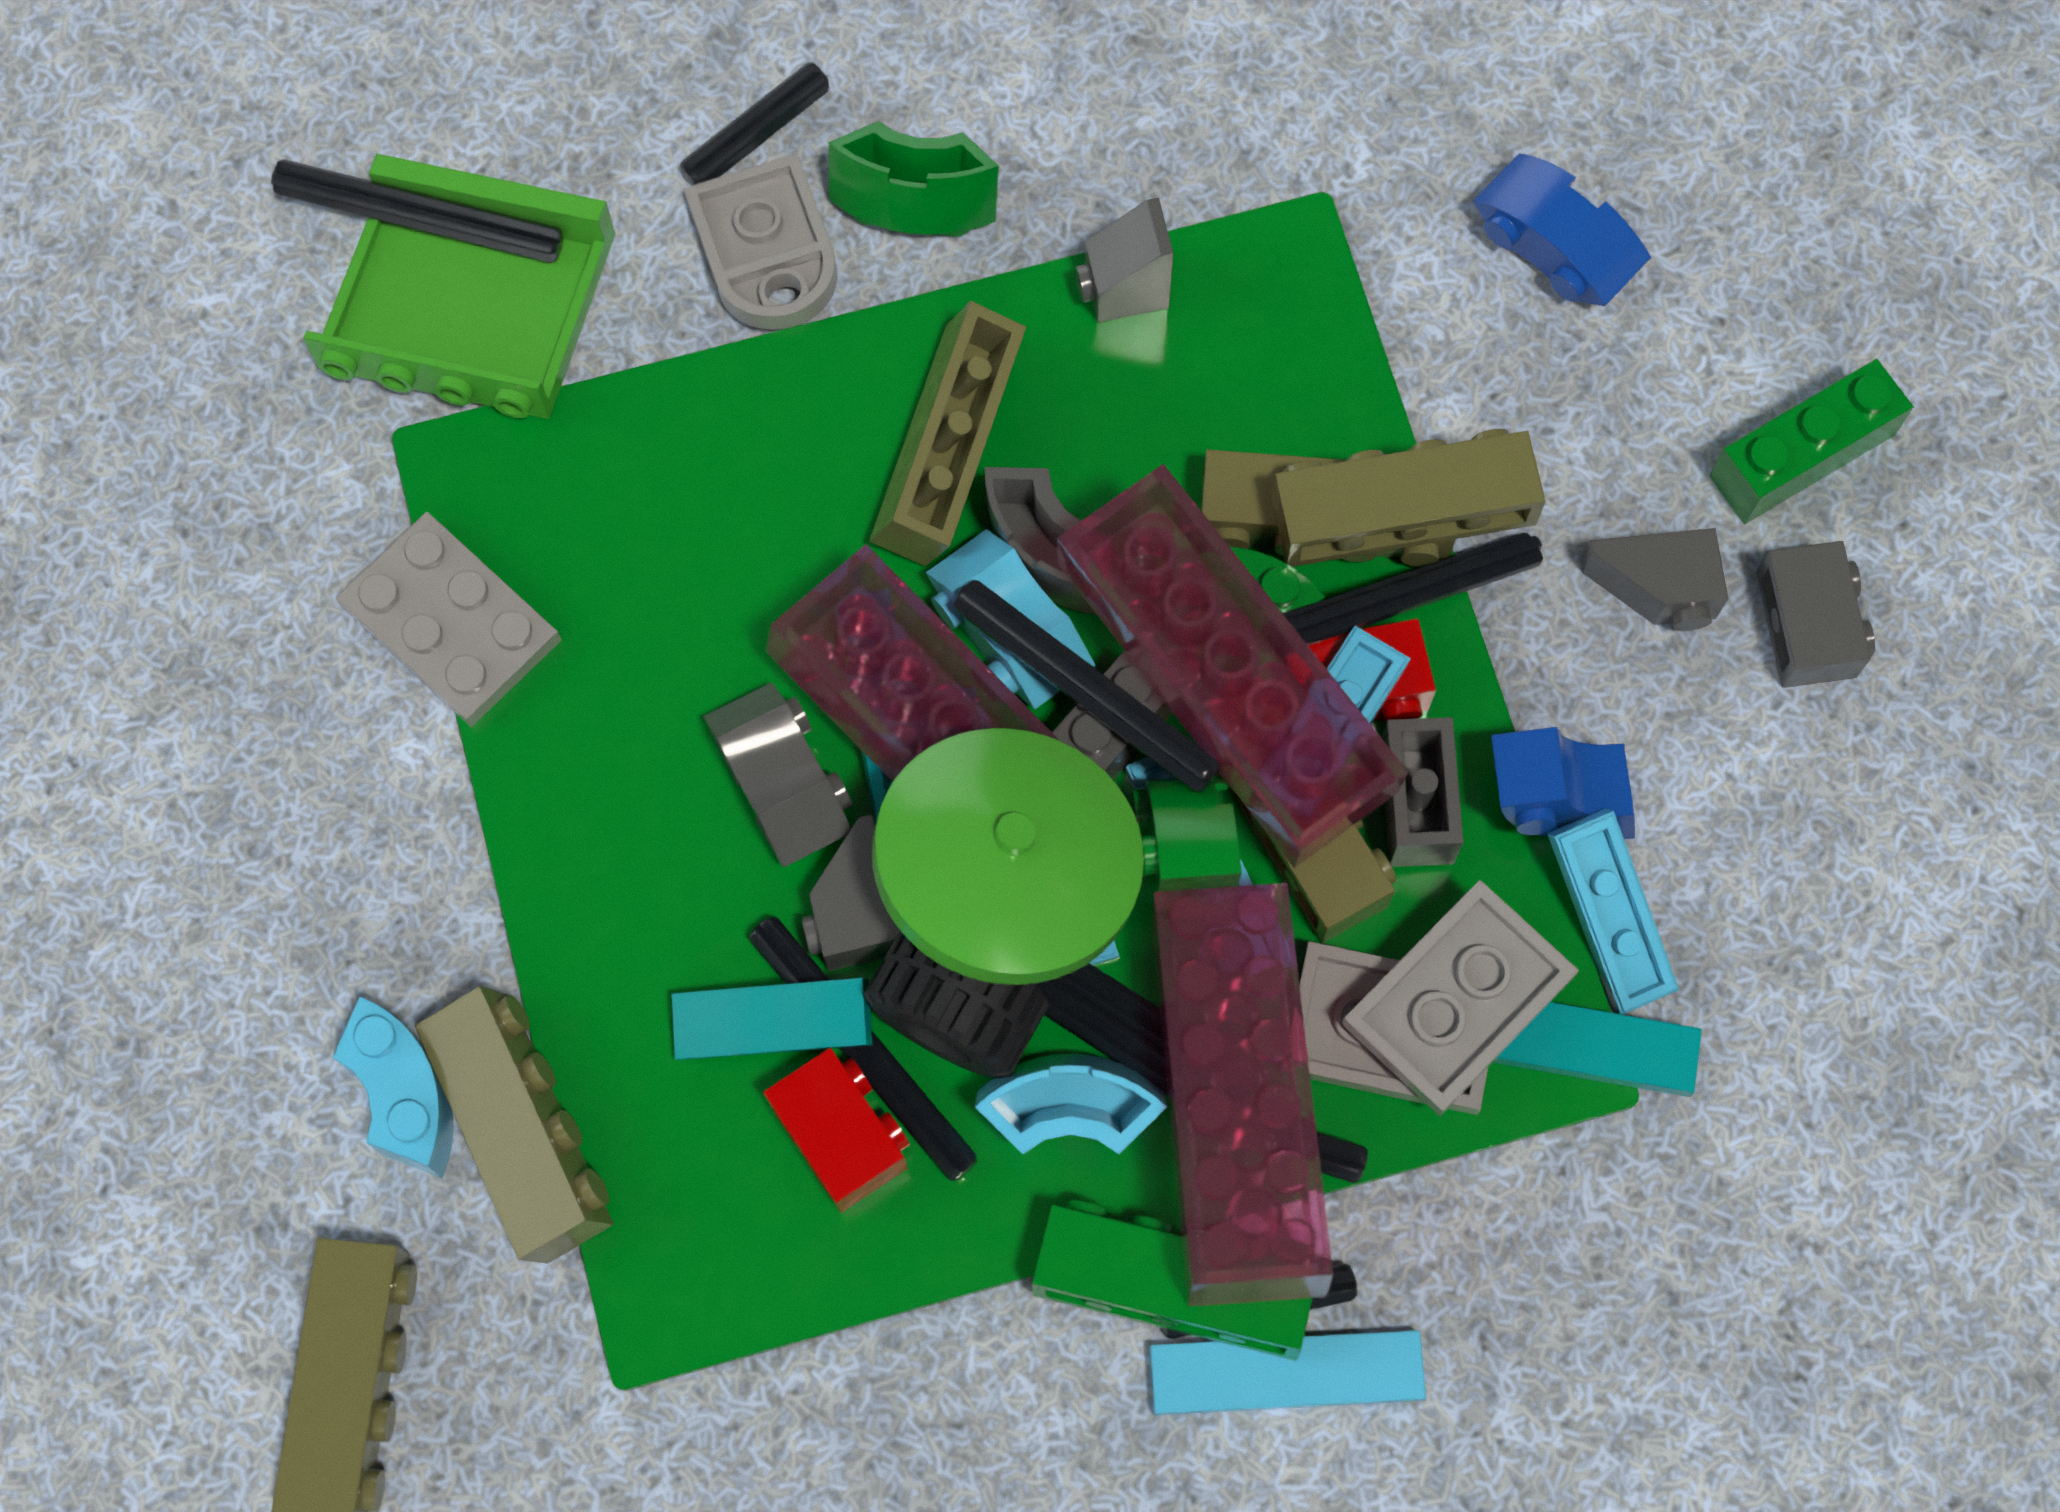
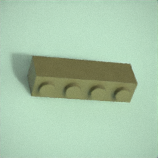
M970 301L946 325L869 542L923 566H927L950 547L1026 326L973 301Z
M1506 429L1486 430L1475 435L1471 440L1446 444L1441 439L1426 440L1413 445L1408 451L1385 455L1380 450H1366L1353 454L1344 462L1321 465L1320 462L1313 460L1297 462L1286 467L1283 472L1275 473L1271 495L1284 560L1291 567L1535 526L1546 502L1529 431L1509 434Z
M1206 450L1198 543L1249 549V547L1275 549L1276 553L1283 555L1271 500L1275 473L1283 472L1286 467L1301 461L1313 460L1320 462L1321 465L1346 460ZM1456 539L1341 559L1351 562H1366L1373 560L1376 556L1401 558L1403 563L1410 566L1423 567L1450 558Z
M1259 673L1194 708L1192 730L1204 750L1219 761V775L1225 776L1228 782V790L1321 944L1388 908L1395 892L1392 884L1396 882V876L1384 853L1379 848L1371 851L1358 830L1363 827L1362 820L1353 802L1346 794L1343 793L1337 797L1332 787H1330L1310 820L1306 822L1252 789L1253 782L1296 717L1294 708L1285 692L1279 686L1271 689L1262 673Z
M478 986L414 1025L518 1260L549 1264L613 1226L614 1223L605 1206L609 1203L607 1188L600 1176L594 1170L588 1168L579 1149V1145L583 1142L580 1129L572 1116L565 1110H562L552 1090L556 1085L555 1075L546 1059L538 1052H535L526 1033V1030L530 1028L529 1018L519 1001L512 995Z
M317 1238L271 1512H378L380 1509L385 1488V1473L383 1470H376L380 1442L390 1441L396 1418L395 1402L387 1400L391 1373L399 1374L401 1372L407 1347L406 1334L398 1332L402 1305L410 1306L412 1304L417 1286L416 1265H409L410 1254L398 1246Z

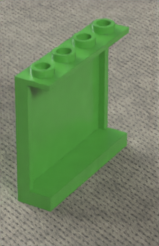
M376 153L369 171L372 181L559 227L564 238L563 247L558 260L549 263L368 217L323 333L306 330L303 338L318 369L340 380H351L353 377L376 381L395 392L408 393L413 389L436 394L442 400L454 405L465 406L472 402L495 407L499 412L514 418H526L528 415L550 419L616 235L606 201Z

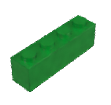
M1070 1200L1067 1208L1056 1205L1051 1206L1032 1282L1033 1296L1297 1361L1303 1344L1319 1270L1304 1266L1306 1258L1302 1255L1275 1248L1266 1249L1265 1256L1238 1250L1239 1242L1237 1240L1210 1232L1200 1233L1199 1240L1172 1234L1173 1226L1171 1224L1150 1217L1136 1216L1134 1217L1133 1224L1106 1218L1108 1211L1105 1208L1084 1201Z

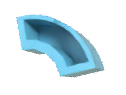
M987 529L926 572L938 592L937 595L931 598L936 611L951 629H955L959 625L962 627L973 644L989 662V665L985 667L986 672L997 689L1006 698L1017 693L1035 710L1060 692V690L956 612L954 602L958 597V592L964 585L966 586L973 580L982 582L1093 667L1095 666L1069 616L1058 608L1040 588L1026 569L1015 549Z
M359 997L332 1058L349 1073L356 1076L368 1092L372 1118L366 1143L382 1156L443 1178L453 1142V1111L425 1048L391 1013L377 1004Z
M1057 1054L1016 1065L1010 1077L993 1078L977 1091L975 1108L1022 1154L1046 1139L1067 1135L1098 1140L1114 1152L1120 1154L1167 1108L1164 1091L1121 1063L1092 1055Z

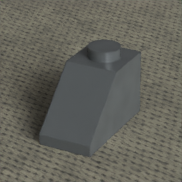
M1159 197L1144 201L1085 241L1084 265L1075 267L1076 279L1082 303L1093 302L1098 323L1169 308L1173 250Z
M1716 528L1590 540L1581 560L1582 573L1653 625L1673 623L1674 629L1678 631L1701 629L1710 625L1712 619L1718 617L1728 600Z
M872 814L858 818L809 894L814 915L802 917L810 955L823 953L828 972L884 959L900 932L888 914L875 882L872 866V844L875 827Z

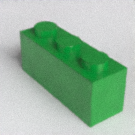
M1876 358L1723 448L1709 477L1745 525L1895 436L1914 406Z

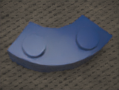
M1519 153L1473 200L1485 221L1483 224L1485 233L1499 247L1516 252L1533 263L1549 278L1551 286L1562 298L1570 302L1578 301L1606 306L1652 257L1629 224L1607 201L1599 208L1595 207L1584 196L1570 187L1576 179L1575 176L1541 158Z
M1558 727L1491 735L1501 810L1505 818L1517 827L1519 833L1548 837L1547 833L1607 808L1614 811L1623 838H1635V814L1624 744L1596 745L1576 742L1563 736Z

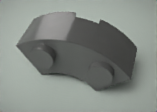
M985 467L987 515L991 532L1015 549L1026 569L1054 603L1079 612L1109 616L1111 529L1086 524L1066 511L1053 492L1049 468Z
M771 682L703 716L738 787L741 786L757 816L755 819L783 868L848 835L851 827L843 810L853 806L852 801L837 772L834 771L826 776L809 748L803 735L812 731V728L795 696L785 701Z

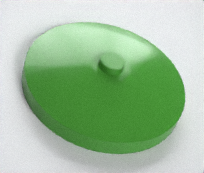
M991 728L969 731L946 738L924 750L904 767L888 789L880 808L873 835L872 866L879 895L888 914L905 937L922 953L951 971L969 978L990 983L1023 985L1049 981L1070 974L1090 963L1112 944L1129 918L1139 894L1143 877L1144 853L1140 829L1129 802L1112 778L1092 759L1064 742L1046 735L1019 729Z

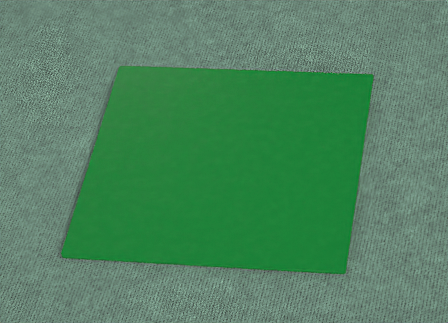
M1317 192L1169 230L1168 234L1173 250V263L1168 309L1098 323L1093 302L1082 303L1078 290L1075 267L1084 265L1085 252L564 385L560 388L550 419L528 415L526 418H514L499 412L495 407L482 406L400 427L393 433L392 443L411 524L413 525L426 512L430 513L556 629L562 639L472 727L457 714L456 717L522 1001L530 1022L529 1031L535 1052H538L546 1059L552 1068L556 1078V1085L552 1090L561 1109L568 1112L578 1125L583 1139L579 1149L588 1168L594 1170L600 1176L609 1194V1203L605 1206L614 1225L582 1243L580 1249L611 1382L619 1390L630 1391L1032 1278L1035 1274L1052 1205L1067 1208L1070 1200L1089 1202L1105 1208L1108 1211L1106 1218L1133 1224L1134 1217L1136 1216L1155 1218L1173 1226L1172 1234L1182 1236L1627 1111L1637 1104L1639 1100L1638 1088L1493 1062L1488 1066L1481 1109L1478 1115L1447 1109L1439 1116L1427 1104L1281 1073L1308 941L1319 944L1321 942L1229 790H1222L1223 804L1233 803L1240 859L1294 969L1293 975L1233 1001L1183 893L1157 895L1155 875H1143L1140 891L1130 916L1114 940L1119 958L1095 964L1094 966L1250 1065L1261 1075L1257 1087L1250 1098L1244 1103L1234 1100L1199 1076H1197L1194 1085L1190 1089V1094L1364 1146L1368 1150V1158L1363 1176L1358 1182H1348L1178 1130L1173 1126V1116L1178 1101L1173 1100L1166 1094L1167 1108L1120 1154L1114 1152L1098 1140L1075 1135L1046 1139L1022 1154L975 1108L977 1091L995 1077L976 1074L931 1053L889 1026L870 1006L872 1031L974 1151L977 1163L963 1177L955 1181L949 1180L873 1089L864 1098L878 1118L889 1112L904 1133L910 1145L903 1149L901 1153L905 1157L908 1169L843 1213H840L768 1104L763 1093L827 1049L675 1060L672 1012L673 993L785 984L755 948L749 936L757 925L769 917H777L829 980L866 978L869 979L870 984L883 959L828 972L823 953L810 955L802 923V917L814 915L809 894L847 836L783 868L755 819L757 816L741 786L738 787L703 717L771 682L785 701L795 696L812 728V731L803 735L809 748L826 776L834 771L837 772L852 801L853 806L843 810L851 829L859 817L871 814L874 827H876L833 611V592L896 583L919 701V690L982 680L990 728L1019 729L1050 736L1077 705L1075 701L1061 691L1035 710L1017 693L1006 698L997 689L986 672L985 667L989 665V662L973 644L962 627L959 625L955 629H951L932 604L931 598L937 595L938 592L926 572L986 529L991 532L987 515L985 467L1049 468L1053 492L1066 511L1086 524L1111 529L1109 616L1079 612L1054 603L1071 619L1097 670L1104 674L1128 646L1134 649L1179 685L1176 710L1166 722L1203 750L1204 748L1192 730L1194 708L1259 673H1262L1271 689L1279 686L1285 692L1297 716L1299 708L1288 665L1291 652L1288 646H1284L1270 657H1267L1250 641L1228 633L1200 634L1180 643L1143 593L1146 567L1174 553L1212 546V544L1198 543L1206 450L1347 460L1353 454L1361 451L1380 450L1385 455L1408 451L1413 445L1417 444L1333 198L1328 193ZM970 301H973L1026 326L951 545L927 566H923L871 543L869 540L945 327ZM1249 547V550L1272 556L1285 563L1284 556L1276 553L1275 549ZM1453 549L1450 557L1455 556ZM1376 556L1373 560L1366 562L1335 559L1294 566L1292 568L1310 580L1325 596L1326 600L1420 567L1407 565L1401 561V558ZM1466 591L1360 628L1364 629L1419 619L1436 692L1429 710L1422 711L1423 715L1418 719L1453 717L1463 845L1452 865L1392 867L1396 876V882L1392 884L1395 892L1389 907L1323 944L1401 960L1481 880L1579 970L1571 982L1551 1002L1611 1013L1588 942L1549 838L1519 833L1517 827L1509 822L1502 813L1491 735L1515 732L1468 592ZM1384 719L1372 721L1331 787L1337 797L1344 793L1353 802L1363 824V827L1358 831L1369 849L1372 851L1379 848L1388 859L1379 748L1386 724ZM1139 751L1137 755L1130 761L1129 764L1146 758L1147 756ZM1125 767L1114 782L1118 785L1133 810V787L1127 777ZM1140 827L1141 835H1147V827ZM1044 1015L1017 1065L1035 1058L1057 1054H1084L1109 1060L1112 1059ZM840 1048L832 1049L841 1064L848 1060Z

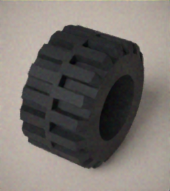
M901 931L898 933L864 992V998L874 1012L903 1036L961 1068L979 1075L998 1078L1010 1077L1049 1007L1047 998L1035 983L1023 985L998 984L961 975L940 965L922 953Z

